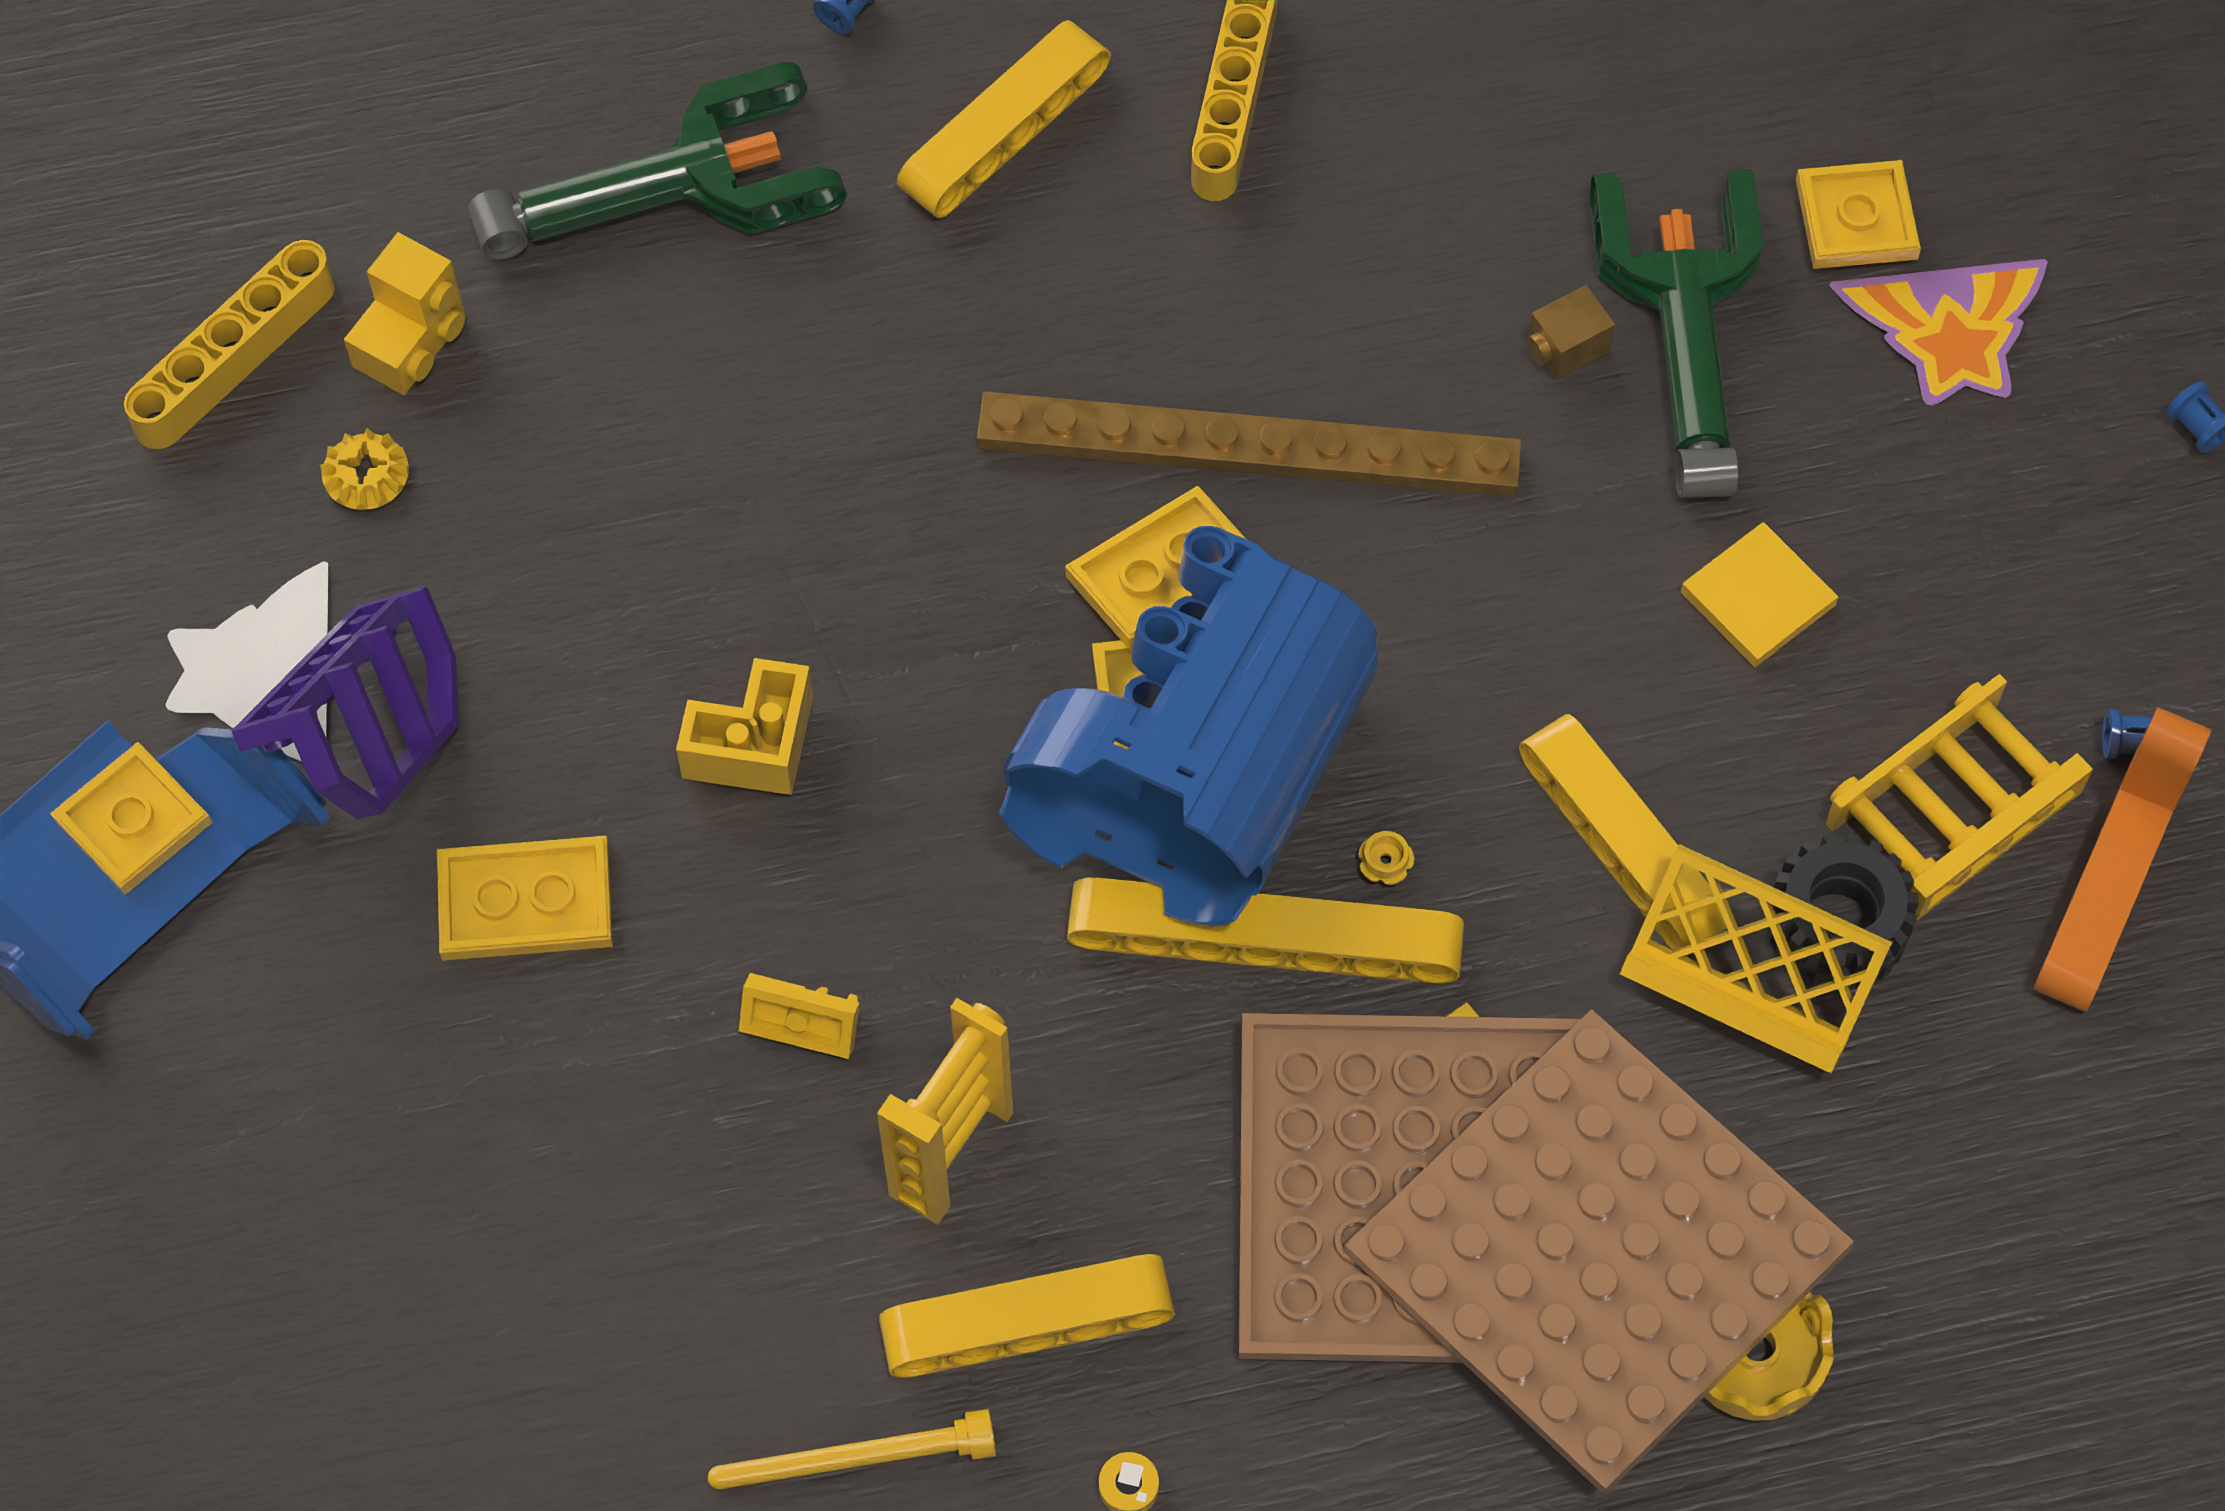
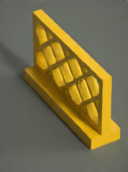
M1679 844L1636 942L1624 962L1620 975L1832 1073L1845 1049L1849 1036L1893 942ZM1683 865H1688L1705 873L1713 894L1685 903L1676 881ZM1720 881L1733 887L1723 890ZM1746 892L1759 899L1766 918L1738 927L1726 898ZM1671 894L1676 907L1664 910ZM1717 902L1728 931L1700 940L1689 911ZM1772 905L1785 910V912L1776 914ZM1679 915L1691 944L1672 950L1652 941L1651 937L1658 922ZM1800 917L1812 923L1819 943L1791 952L1780 923ZM1770 926L1781 956L1753 965L1742 936ZM1826 930L1839 936L1829 939ZM1732 939L1743 969L1723 974L1712 969L1704 949ZM1852 941L1874 951L1866 970L1844 977L1833 948ZM1823 951L1834 980L1806 990L1795 960ZM1694 952V953H1695V956H1696V958H1697V961H1695V960H1693V959H1691V958H1689V957H1687V956H1685V955H1688V954H1691V953ZM1785 964L1796 993L1776 999L1764 992L1757 973ZM1747 977L1750 986L1738 980ZM1861 981L1853 998L1848 985ZM1838 989L1847 1010L1840 1028L1819 1019L1810 998ZM1800 1002L1804 1011L1791 1005Z

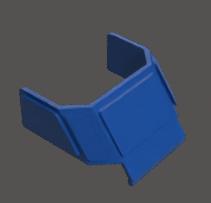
M105 721L0 814V985L45 1028L68 1037L73 1035L84 1040L91 1037L95 1030L78 1011L99 983L246 850L291 822L323 826L331 818L323 808L327 804L326 800L322 795L314 791L310 781L282 749L265 752L263 747L260 746L240 752L230 729L203 727L155 758L206 811L213 823L133 890L124 895L58 826L50 814L133 746L117 731L110 721Z

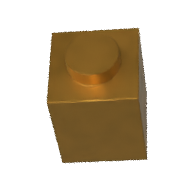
M1584 285L1534 311L1531 315L1526 343L1534 361L1540 366L1546 365L1554 378L1558 380L1611 351L1615 323L1587 285Z

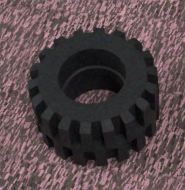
M1835 834L1824 835L1820 846H1817L1812 840L1804 843L1800 847L1798 856L1791 853L1785 860L1782 871L1778 873L1774 888L1810 905L1811 901L1825 895H1842L1859 903L1866 910L1872 922V925L1864 929L1893 942L1877 975L1882 980L1891 973L1894 963L1898 964L1917 919L1915 913L1919 905L1918 893L1911 892L1914 880L1910 871L1900 873L1899 868L1902 860L1894 852L1885 857L1881 854L1882 844L1874 840L1871 841L1869 847L1859 844V835L1847 834L1845 842H1838ZM1772 905L1776 914L1785 912V910ZM1796 917L1780 923L1791 952L1819 943L1811 922ZM1769 926L1766 931L1769 943H1776ZM1826 930L1829 939L1839 936ZM1852 941L1833 948L1844 977L1866 970L1874 954V951ZM1778 946L1774 953L1776 957L1781 956ZM1823 951L1795 960L1801 978L1804 974L1813 978L1811 986L1816 987L1834 980Z

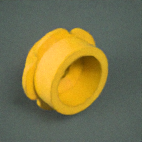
M1392 831L1375 833L1365 840L1359 849L1358 856L1362 860L1360 870L1372 882L1383 881L1385 885L1398 884L1406 878V871L1411 869L1414 864V853L1411 847L1408 846L1406 840L1401 835ZM1382 856H1389L1391 862L1385 864L1380 859Z

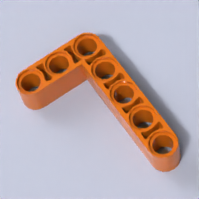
M2156 708L2120 785L2033 990L2087 1013L2172 813L2195 770L2212 729L2162 708Z

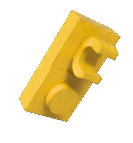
M750 973L743 986L739 1031L849 1059L855 1044L860 1002H858L857 995L850 994L847 999L828 995V988L820 987L813 991L805 989L804 986Z

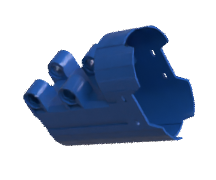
M1199 526L1192 529L1186 535L1178 570L1179 582L1184 589L1192 593V596L1178 599L1171 608L1153 606L1146 609L1138 618L1131 657L1136 668L1145 675L1131 679L1125 686L1123 697L1098 689L1072 688L1056 691L1048 698L1043 699L1006 759L1004 777L1009 788L999 815L1009 831L1018 840L1034 851L1039 857L1060 869L1082 855L1087 854L1163 888L1164 915L1186 923L1222 926L1236 921L1251 896H1256L1262 889L1372 684L1378 665V651L1376 648L1378 632L1362 608L1335 586L1293 568V565L1273 557L1262 547L1218 527ZM1116 741L1130 748L1126 750L1113 743ZM1099 833L1101 835H1104L1110 838L1111 841H1106L1096 836V834ZM1158 861L1173 866L1172 870L1158 864Z

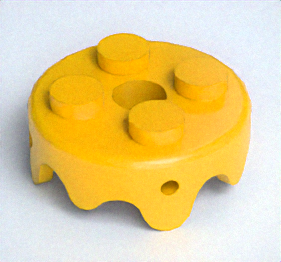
M1809 1292L1765 1336L1772 1346L1773 1355L1764 1361H1754L1745 1356L1704 1398L1716 1408L1734 1417L1752 1421L1778 1419L1791 1415L1807 1405L1821 1389L1834 1359L1832 1343L1833 1318L1827 1301L1821 1295H1814Z

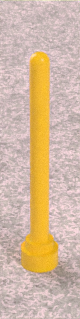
M988 1408L965 1412L966 1418L954 1420V1427L718 1465L709 1471L708 1482L714 1489L721 1490L959 1450L960 1456L971 1454L972 1460L995 1457L996 1447L990 1411Z

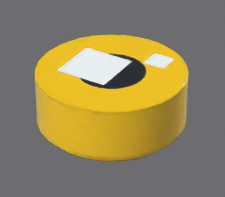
M1124 1452L1111 1457L1104 1464L1099 1475V1493L1103 1503L1109 1510L1147 1511L1156 1501L1159 1492V1477L1155 1466L1148 1458L1138 1453Z

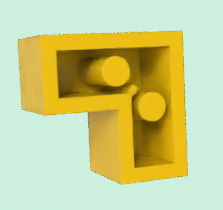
M397 232L367 270L375 300L344 338V343L353 368L405 396L415 381H422L428 375L433 366L434 357L447 341H453L459 335L466 316L451 260Z
M754 658L743 708L687 700L676 748L682 779L792 795L814 696L809 666Z

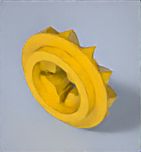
M366 428L363 434L354 436L345 433L342 441L335 447L328 446L327 457L324 464L320 465L323 484L330 497L340 505L356 510L374 509L392 501L404 488L409 474L408 460L403 447L394 442L389 433L382 436L374 434L368 428ZM364 455H369L372 465L377 468H369L367 476H364L363 484H361L355 468L352 467L360 466Z

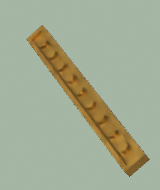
M983 392L977 446L978 449L1516 497L1521 439Z

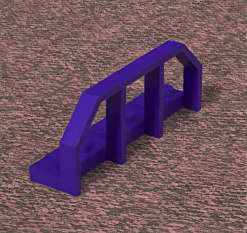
M424 586L353 607L231 730L239 751L242 752L262 746L265 752H272L294 743L314 791L357 820L383 813L459 726L456 654L428 587ZM406 617H408L426 660L428 716L394 638L397 635L396 628ZM369 660L372 662L408 747L397 761L394 758L357 671L361 664ZM334 699L338 704L373 787L369 792L341 773L319 722L317 710Z

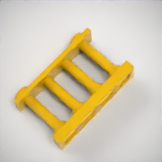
M2000 674L1984 686L1979 682L1969 686L1956 699L1953 710L1861 780L1853 776L1844 781L1830 797L1833 803L1825 824L1832 831H1835L1854 816L1877 842L1883 845V848L1890 855L1894 852L1902 860L1901 867L1906 872L1910 871L1914 880L1911 892L1918 893L1919 905L1915 913L1917 921L2083 792L2093 770L2078 753L2061 766L2056 761L2049 763L1996 708L2007 684V681ZM1978 721L2033 778L2031 782L2033 788L2020 798L2015 793L2008 795L1955 738ZM1937 753L1992 810L1990 813L1992 819L1980 829H1977L1974 825L1967 827L1913 770ZM1893 785H1896L1951 842L1948 846L1951 851L1937 862L1932 857L1925 859L1872 803Z
M958 998L955 999L950 1007L954 1046L917 1100L909 1099L905 1103L890 1094L877 1113L889 1196L939 1225L951 1207L947 1170L985 1113L989 1111L1006 1122L1013 1115L1008 1027L1004 1025L1005 1022L1002 1017L991 1008L980 1003H975L972 1007Z

